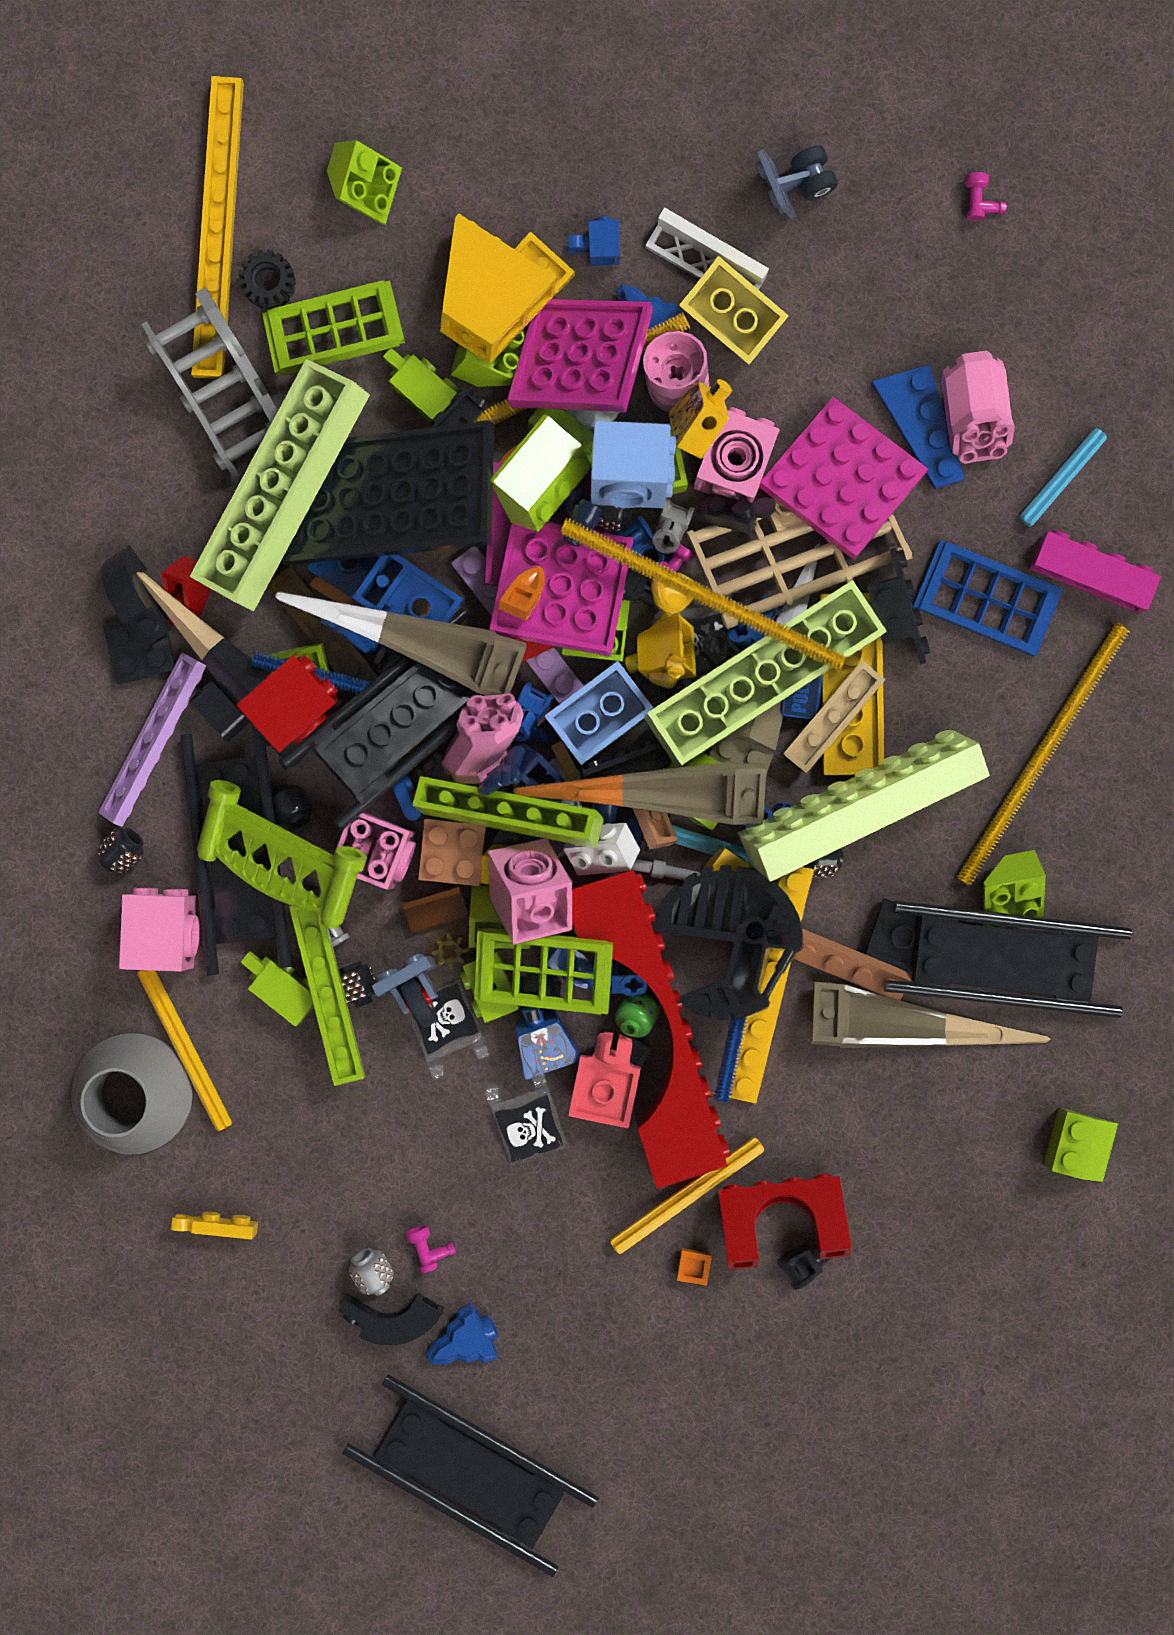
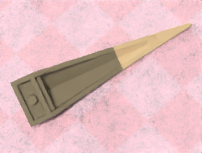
M814 982L811 1044L840 1046V1048L1028 1044L1047 1043L1050 1040L1048 1036L932 1010L845 984Z

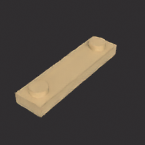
M862 660L783 754L807 773L886 679Z

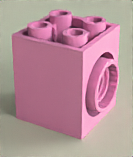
M729 407L727 410L729 415L728 421L704 455L693 489L709 495L712 493L753 503L780 429L774 427L775 424L768 419L757 418V420L746 417L744 411ZM736 459L741 465H732L729 460Z
M362 812L344 828L337 848L349 846L359 849L366 854L365 866L363 871L358 872V879L386 890L395 889L397 882L403 880L416 847V843L413 840L417 832Z
M539 839L488 851L490 900L513 944L572 930V882L547 839Z
M132 888V894H122L119 969L184 971L194 968V957L198 950L200 932L199 920L196 916L197 896L188 895V889H163V894H158V888Z

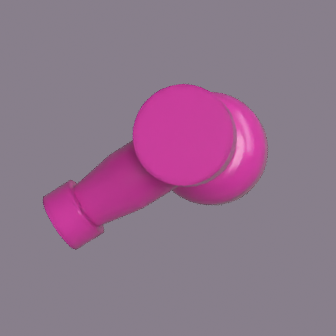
M974 172L964 176V185L967 189H970V211L966 213V219L969 221L985 219V213L1004 215L1006 212V202L997 203L982 200V189L986 188L989 183V175L987 173Z
M680 544L675 552H671L673 556L668 563L660 562L658 566L662 564V567L665 565V569L669 567V570L672 569V572H677L682 563L690 562L695 554Z
M428 1225L412 1228L405 1232L407 1241L415 1244L421 1263L419 1266L420 1273L435 1270L438 1267L436 1261L448 1255L456 1254L453 1243L429 1250L426 1239L430 1236Z

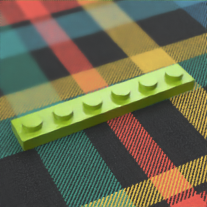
M290 906L333 1084L337 1086L364 1079L365 1073L329 929L321 924L320 913Z

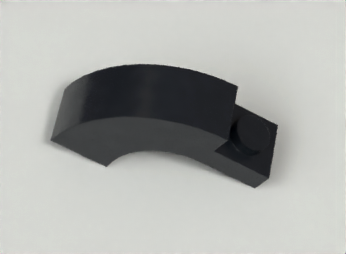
M128 545L103 563L101 570L102 581L107 597L123 625L127 622L146 647L173 628L152 600L147 588L138 578L136 572L145 573L147 568L132 547Z
M418 1292L413 1302L405 1309L398 1312L385 1313L347 1294L338 1311L343 1314L342 1317L347 1322L353 1325L360 1323L364 1326L359 1338L379 1345H399L413 1341L427 1333L442 1316L444 1307Z

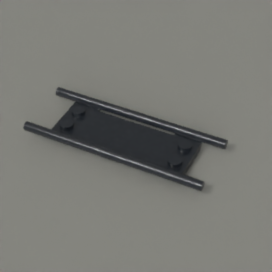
M460 608L449 623L460 625L469 616L464 609ZM404 655L278 761L287 770L308 751L312 750L357 800L333 821L335 826L342 831L457 732V722L460 713L385 776L384 773L459 708L463 705L466 707L468 699L475 695H485L477 693L434 669L417 662L341 726L345 720L416 662V660ZM519 671L517 672L515 681L521 676Z
M252 725L255 756L196 764L192 734L180 735L207 976L219 974L216 944L276 938L279 968L291 967L284 903L246 883L216 857L215 861H210L215 908H212L207 861L200 859L197 851L203 828L200 800L204 802L206 817L210 802L207 794L210 783L214 780H224L237 785L241 789L237 804L275 824L266 739L254 725ZM240 830L229 839L228 845L231 850H238L242 856H245L246 848ZM264 844L253 853V860L257 864H263L266 869L270 870L267 846ZM279 865L277 871L278 874L281 876V870Z
M896 900L893 903L894 913L919 915L921 918H919L912 972L913 983L885 980L883 985L884 992L1121 1018L1122 1006L1091 1003L1099 936L1130 940L1132 936L1131 928ZM958 920L1062 932V934L958 923ZM950 984L1054 995V998L950 987Z
M387 1374L382 1385L407 1399L406 1403L379 1447L375 1457L368 1455L350 1443H347L342 1454L544 1573L554 1577L559 1566L532 1551L565 1492L591 1508L595 1506L598 1496ZM407 1473L501 1527V1530L498 1531L406 1477Z

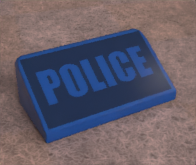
M823 674L783 700L782 716L813 719L819 711Z

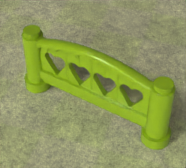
M224 780L212 781L207 794L210 802L197 846L198 857L205 861H215L216 857L219 858L237 876L260 892L288 905L316 911L321 914V924L330 929L339 928L340 924L344 921L358 872L364 869L367 859L366 854L353 847L340 846L336 849L335 855H332L238 805L241 789L237 785ZM240 830L246 848L245 856H242L238 850H231L228 845L229 839ZM264 844H266L269 854L270 870L266 869L263 864H257L253 860V853ZM289 857H291L296 876L295 883L290 882L288 877H281L277 871L278 866ZM315 870L321 889L320 897L316 896L312 890H305L302 885L303 879Z

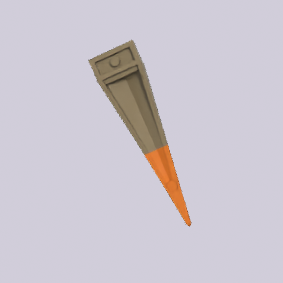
M733 761L519 787L513 789V792L516 795L573 800L646 809L731 825L763 824L767 768L765 763L733 764Z

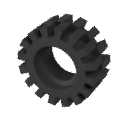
M268 249L267 253H264L263 250H258V255L255 257L252 253L248 255L250 260L242 262L243 270L239 269L238 274L241 278L239 284L248 300L252 304H256L258 308L262 309L264 306L267 310L272 309V306H282L281 303L283 301L288 303L291 300L289 295H294L296 279L287 259H284L280 253L274 254L273 250ZM263 270L275 271L279 276L277 286L268 291L260 289L256 284V279L260 272Z

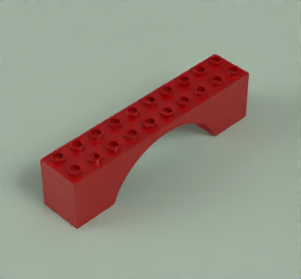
M632 869L631 871H625L572 888V923L577 938L612 942V959L633 970L650 986L662 1004L667 1017L671 1038V1056L667 1076L654 1103L636 1121L651 1173L658 1189L728 1167L725 1158L731 1155L724 1135L717 1134L716 1128L721 1127V1123L714 1105L709 1106L707 1099L712 1097L705 1076L699 1077L697 1069L703 1068L696 1047L690 1048L688 1042L689 1039H693L689 1022L686 1018L681 1019L679 1010L684 1009L681 1003L679 991L677 989L672 990L669 982L675 979L671 965L668 960L663 961L660 951L665 950L660 932H653L651 922L656 921L651 903H644L641 894L647 891L642 874L635 875Z

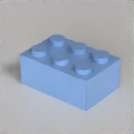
M617 661L546 714L545 719L582 767L642 722L644 716L654 708L619 661Z

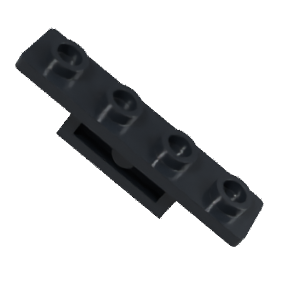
M896 543L890 544V552L897 577L867 585L874 613L887 631L881 636V640L884 645L913 637L920 665L926 664L925 655L930 654L927 637H920L918 626L923 625L919 607L913 608L910 597L916 595L912 579H905L903 568L908 567L904 549L898 550Z
M657 738L642 743L640 745L641 749L631 753L629 749H625L613 754V759L602 763L601 760H595L584 766L585 770L581 771L580 776L584 780L592 779L608 772L611 773V776L664 770L668 769L672 760Z

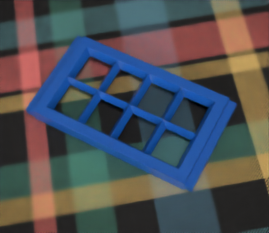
M940 540L913 608L919 607V610L1036 657L1063 589ZM951 557L969 563L962 584L944 578ZM976 566L994 573L986 594L968 587ZM1000 576L1018 583L1010 604L992 597ZM941 583L959 590L951 611L933 604ZM1025 586L1043 593L1035 614L1017 607ZM965 593L983 600L975 621L957 614ZM989 603L1007 609L1000 630L982 624ZM1014 613L1032 620L1024 641L1006 634Z

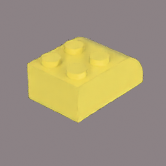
M719 256L679 305L748 365H750L789 317V315Z

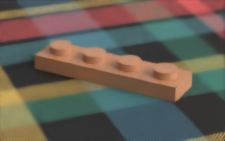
M802 929L804 948L802 951L795 953L793 959L885 997L901 1000L904 994L884 992V981L911 982L912 973Z

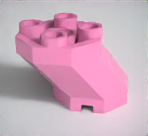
M988 351L962 354L956 359L957 364L950 369L948 365L942 371L941 391L944 397L949 444L952 453L957 455L964 464L1002 458L1007 453V447L1012 444L1015 428L1011 416L1006 369L1003 361L998 358L995 360Z
M512 694L475 695L467 700V706L461 710L457 722L458 731L447 746L441 763L444 772L448 776L451 775L456 783H482L487 777V773L504 764L507 756L506 749L518 733L524 715L521 705L515 701Z

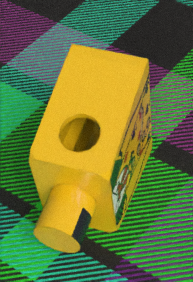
M718 379L712 387H709L702 382H697L669 411L674 437H676V446L700 459L704 457L729 418L725 400L732 392V388L728 383Z

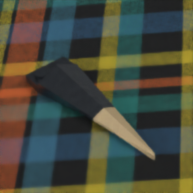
M136 572L147 590L236 705L272 674L269 671H263L262 668L259 670L258 668L250 667L251 657L207 625L145 573ZM266 739V745L271 746L280 757H283L295 747L290 743L282 751L278 752ZM306 754L290 767L292 768L296 766L306 756Z

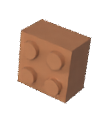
M425 819L418 880L481 886L482 855L485 853L487 827L469 823Z

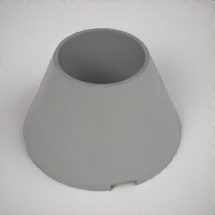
M139 1033L113 1036L94 1046L78 1065L71 1088L74 1115L86 1135L107 1150L128 1155L150 1152L169 1142L185 1124L190 1113L193 1098L192 1082L177 1052L162 1040ZM112 1071L129 1074L142 1086L146 1096V1109L139 1123L121 1122L114 1118L106 1109L102 1091L105 1080Z

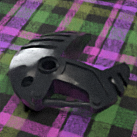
M722 865L720 871H714L713 867L703 869V874L698 877L695 872L685 878L684 885L678 889V884H676L664 897L656 911L654 932L734 943L724 980L680 996L682 1006L685 1009L706 1018H711L710 1012L716 1013L719 1020H730L728 1013H734L736 1019H742L767 1009L770 1005L768 998L782 973H785L795 953L802 951L804 948L802 924L789 896L774 881L770 882L761 873L746 867L737 866V871H731L730 865ZM755 925H762L763 935L757 940H752L749 936L750 929ZM770 951H784L774 968L776 970L763 993H761Z

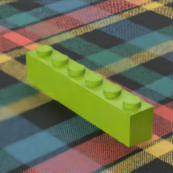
M420 776L412 806L424 815L597 849L604 819L594 809L500 791H494L484 796L478 793V787Z

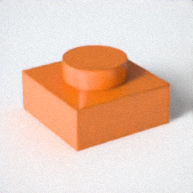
M681 1248L677 1281L707 1286L712 1254Z

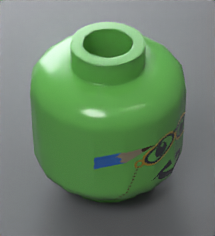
M647 993L635 997L626 995L615 1013V1021L625 1035L643 1037L652 1030L658 1019L659 1009L655 1000Z

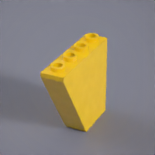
M458 214L454 222L440 332L490 364L553 298L557 277L551 274L549 270L528 259L523 253L517 252L502 242L500 238L491 235L479 227L475 222Z

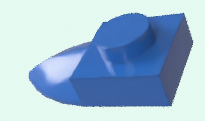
M552 948L548 953L547 966L554 970L567 971L568 949ZM575 950L574 972L588 973L589 960L579 951ZM573 977V985L588 989V979Z

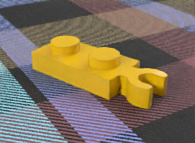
M202 1212V1216L197 1217L176 1214L175 1217H172L171 1230L252 1240L257 1234L258 1222L250 1221L251 1217L246 1215H233L232 1219L220 1218V1213Z

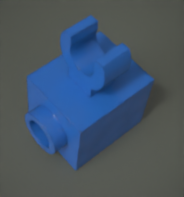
M608 216L596 217L594 221H588V236H568V254L589 252L590 266L620 265L619 220H612Z

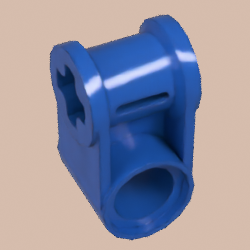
M641 515L636 517V521L623 530L614 531L615 535L634 538L632 545L633 554L637 551V555L641 553L640 557L648 553H653L659 559L658 564L664 562V553L658 551L652 543L653 533Z

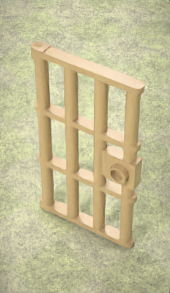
M774 498L771 499L775 502L776 510L769 517L775 531L772 534L764 536L758 520H761V518H757L755 520L756 526L753 529L756 540L705 559L699 543L732 530L711 525L695 532L693 530L686 532L709 588H711V591L714 590V593L716 591L718 594L721 593V597L772 577L774 578L780 593L746 606V608L749 607V610L753 609V612L756 611V614L758 612L761 614L784 604L786 606L792 605L794 600L844 581L849 583L854 577L893 563L891 552L888 551L848 567L841 550L828 540L827 544L776 563L769 547L806 534L814 529ZM892 514L872 539L891 532L898 546L897 549H904L906 560L912 558V552ZM762 551L768 564L767 567L723 584H716L711 572L712 569ZM832 554L834 555L840 570L792 589H787L781 574ZM723 611L720 613L726 629L738 626L737 618L733 620V617L729 618L730 614L726 617V613L722 615Z

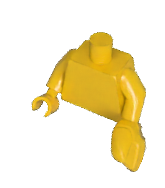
M655 579L651 584L653 599L658 609L663 612L661 617L649 629L639 633L637 637V653L627 656L625 664L630 673L639 671L652 684L670 689L675 686L678 680L696 677L694 627L679 614L686 609L693 599H691V596L688 598V594L684 596V593L681 594V590L680 592H677V589L674 591V587L670 589V586L667 587V584L663 585V582L660 584V580L656 582Z

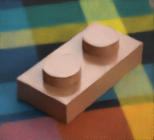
M632 808L649 849L670 846L678 841L667 813Z

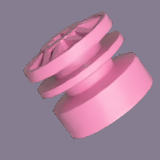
M681 331L667 332L656 337L647 346L643 356L647 391L652 402L661 410L669 412L697 382H702L710 387L706 350L701 341L692 334Z

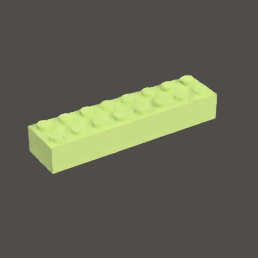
M308 359L305 360L189 577L252 611L255 610L370 394L355 382Z
M853 580L784 624V627L788 626V629L791 628V631H798V634L802 633V636L805 635V638L808 636L809 639L812 638V641L816 640V643L819 642L820 645L822 643L823 646L826 645V648L830 647V650H836L837 653L840 652V655L844 654V657L847 656V658L887 632ZM767 635L649 711L644 716V719L676 768H679L830 670L831 664L827 667L828 663L825 665L824 661L820 663L821 659L817 662V657L813 660L814 656L811 658L810 654L806 656L807 652L803 655V651L799 653L800 649L796 651V647L792 649L793 645L789 648V644L785 646L786 642L782 644L781 640L779 643V639L775 641V637L771 639L772 635L770 637Z
M954 730L942 731L935 736V739L927 743L915 744L908 749V752L902 755L887 757L879 766L860 770L854 775L855 777L845 782H835L828 786V790L818 795H808L801 799V803L791 808L784 807L775 811L772 817L763 820V824H748L746 829L738 832L750 864L771 882L989 777L990 775L979 743Z

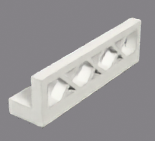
M665 207L658 217L657 227L645 245L646 249L699 280L708 270L707 266L712 265L718 256L746 280L753 283L758 290L766 279L769 268ZM662 230L674 237L676 247L664 250L655 244ZM679 240L685 243V245L680 246ZM691 248L699 251L702 262L688 264L684 261L681 251ZM677 252V253H678V257H676L675 255H673V254H671V253ZM705 256L711 258V260L706 261ZM703 267L704 272L698 270L697 268Z

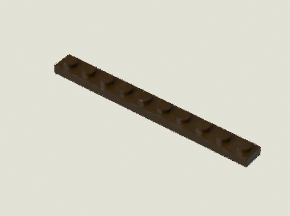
M291 566L286 568L268 584V588L275 596L276 593L281 592L317 599ZM280 601L313 644L323 643L327 662L336 673H339V677L343 674V677L347 675V678L350 676V679L354 677V681L358 678V681L359 679L362 682L365 680V683L369 681V684L379 677L354 645L320 623L321 617ZM370 699L366 704L363 705V707L366 706L373 699ZM424 738L407 753L408 757L423 745L428 738ZM437 749L413 769L419 777L456 783L451 775L448 776L444 772L441 764L443 756Z

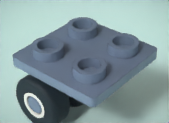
M821 145L809 147L796 154L790 162L795 174L781 178L774 162L763 149L757 152L761 160L756 163L762 179L766 180L769 187H772L768 191L769 197L774 207L778 208L780 214L785 213L790 219L795 218L796 214L786 192L801 185L805 199L815 200L829 194L838 186L835 173L831 170L823 171L822 166L827 162L828 156Z

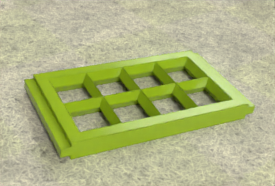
M382 280L268 309L267 312L262 313L276 376L299 372L306 359L323 366L398 347L400 344L405 343L390 280L385 282ZM376 296L380 312L361 317L358 301ZM351 303L354 319L336 323L332 307ZM326 309L329 325L310 330L307 314ZM300 316L303 332L285 336L281 320ZM382 319L386 335L367 340L363 324ZM356 326L360 342L341 347L338 330ZM331 332L334 349L315 353L312 337ZM305 339L309 355L290 360L287 343Z
M478 928L474 999L483 1002L599 1015L609 1013L613 955L612 942L557 935L545 936L514 944L513 965L494 963L495 941L512 943L507 931ZM521 944L541 946L540 968L520 966ZM548 947L568 949L567 971L547 969ZM575 950L595 952L593 974L574 972ZM493 969L513 971L512 992L492 990ZM520 972L539 974L538 995L519 993ZM547 975L566 977L565 998L545 996ZM573 977L593 979L592 1001L572 999Z

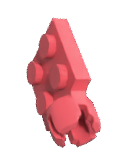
M600 1033L596 1040L594 1053L588 1056L581 1054L568 1116L629 1128L641 1067L635 1066L630 1062L633 1045L630 1038L619 1034L617 1048L613 1050L610 1049L613 1033Z

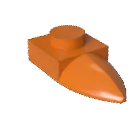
M534 567L518 575L499 600L498 609L527 621L540 602L545 583L543 567Z

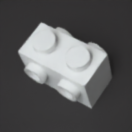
M609 823L602 825L597 849L566 843L563 850L579 876L631 871L640 848L626 823Z

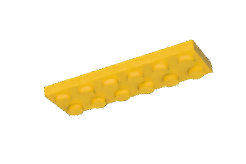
M862 593L873 610L869 593ZM821 594L820 601L830 594ZM881 636L848 657L839 672H837L838 668L834 670L835 667L823 674L821 707L824 706L862 660L883 677V643ZM883 683L822 754V776L855 775L860 770L872 769L882 764L881 762L884 760Z

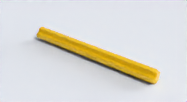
M139 970L137 975L215 1129L221 1131L229 1127L232 1121L156 971Z
M752 1137L731 1152L730 1157L725 1158L728 1167L699 1175L612 1237L610 1242L614 1250L622 1254L764 1152V1147L756 1137Z

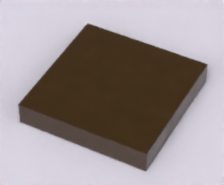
M560 741L552 745L551 747L568 781L582 780L565 744Z

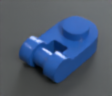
M407 774L393 786V789L405 817L409 820L418 821L424 814L412 806L414 800L410 790L414 789L409 774Z

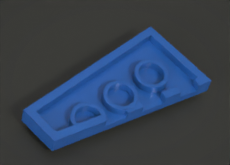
M930 364L872 381L873 389L878 393L890 417L893 418L900 430V434L914 453L915 459L928 468L925 475L933 489L963 481L965 478L958 456L952 453L949 444L947 420Z

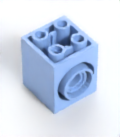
M595 421L591 482L592 504L620 508H665L666 497L672 498L675 472L673 464L676 437L670 436V424Z

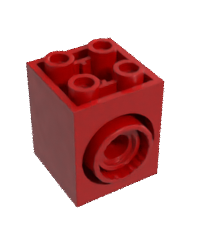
M298 653L292 655L236 705L278 752L282 751L288 744L292 743L296 746L327 718L324 713L338 700L335 696L338 692L337 688L327 677L323 680L318 677L314 672L317 666L306 654L301 657Z

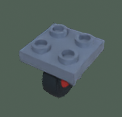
M417 954L403 962L405 968L399 971L396 968L390 969L377 976L378 983L372 985V988L377 997L392 993L404 1015L409 1012L414 1014L418 1022L425 1028L438 1021V1015L433 1005V999L437 998L438 995L427 975V972L435 969L438 965L433 956L424 957L423 954Z

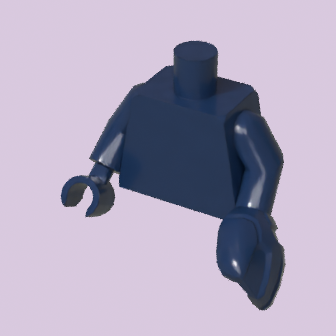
M523 743L509 750L504 764L494 768L478 786L477 791L481 795L486 796L511 783L515 785L519 783L522 787L566 781L541 754ZM535 797L536 799H542L557 803H561L563 801L562 799Z

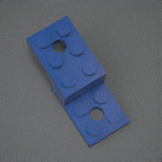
M398 554L357 558V565L350 570H346L341 566V560L310 563L307 567L308 571L333 585L364 608L449 623L464 601L463 598ZM423 599L429 603L430 609L426 615L417 616L413 613L412 607L417 600Z

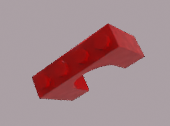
M825 1173L813 1177L814 1179L809 1180L791 1177L785 1179L783 1183L772 1184L771 1181H758L749 1187L731 1184L723 1187V1190H718V1204L728 1270L759 1266L754 1225L759 1215L765 1209L775 1204L794 1205L802 1209L809 1216L815 1230L819 1260L850 1256L852 1245L840 1176L832 1177L831 1174Z

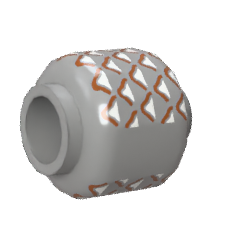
M365 1248L352 1257L349 1267V1274L358 1290L366 1295H380L387 1291L394 1275V1271L383 1252L376 1249L372 1250V1248Z

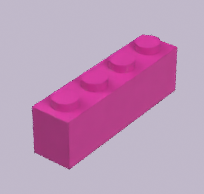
M1059 530L1048 531L1041 536L1028 568L1029 570L1138 614L1149 609L1162 577L1154 574V569L1143 564H1136V566L1125 562V557L1116 553L1104 554L1097 551L1098 547L1092 543L1072 541L1069 539L1070 536Z

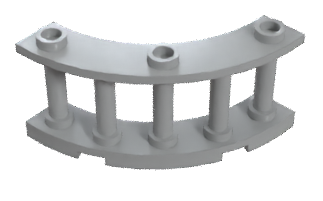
M205 287L195 293L201 303L197 307L198 311L158 334L154 333L147 321L144 322L142 326L147 337L143 338L152 355L156 353L160 355L184 394L180 396V399L189 413L194 411L217 451L213 454L221 470L227 468L233 478H235L239 474L232 461L261 444L278 410L243 348ZM203 322L205 324L212 322L218 334L214 335L215 339L173 362L163 345ZM220 350L223 352L229 350L236 362V365L232 367L233 370L192 393L180 373ZM238 381L241 383L247 381L255 394L250 397L251 401L210 424L199 404ZM257 411L259 413L263 411L266 413L270 421L265 424L266 428L225 450L217 436L218 433Z

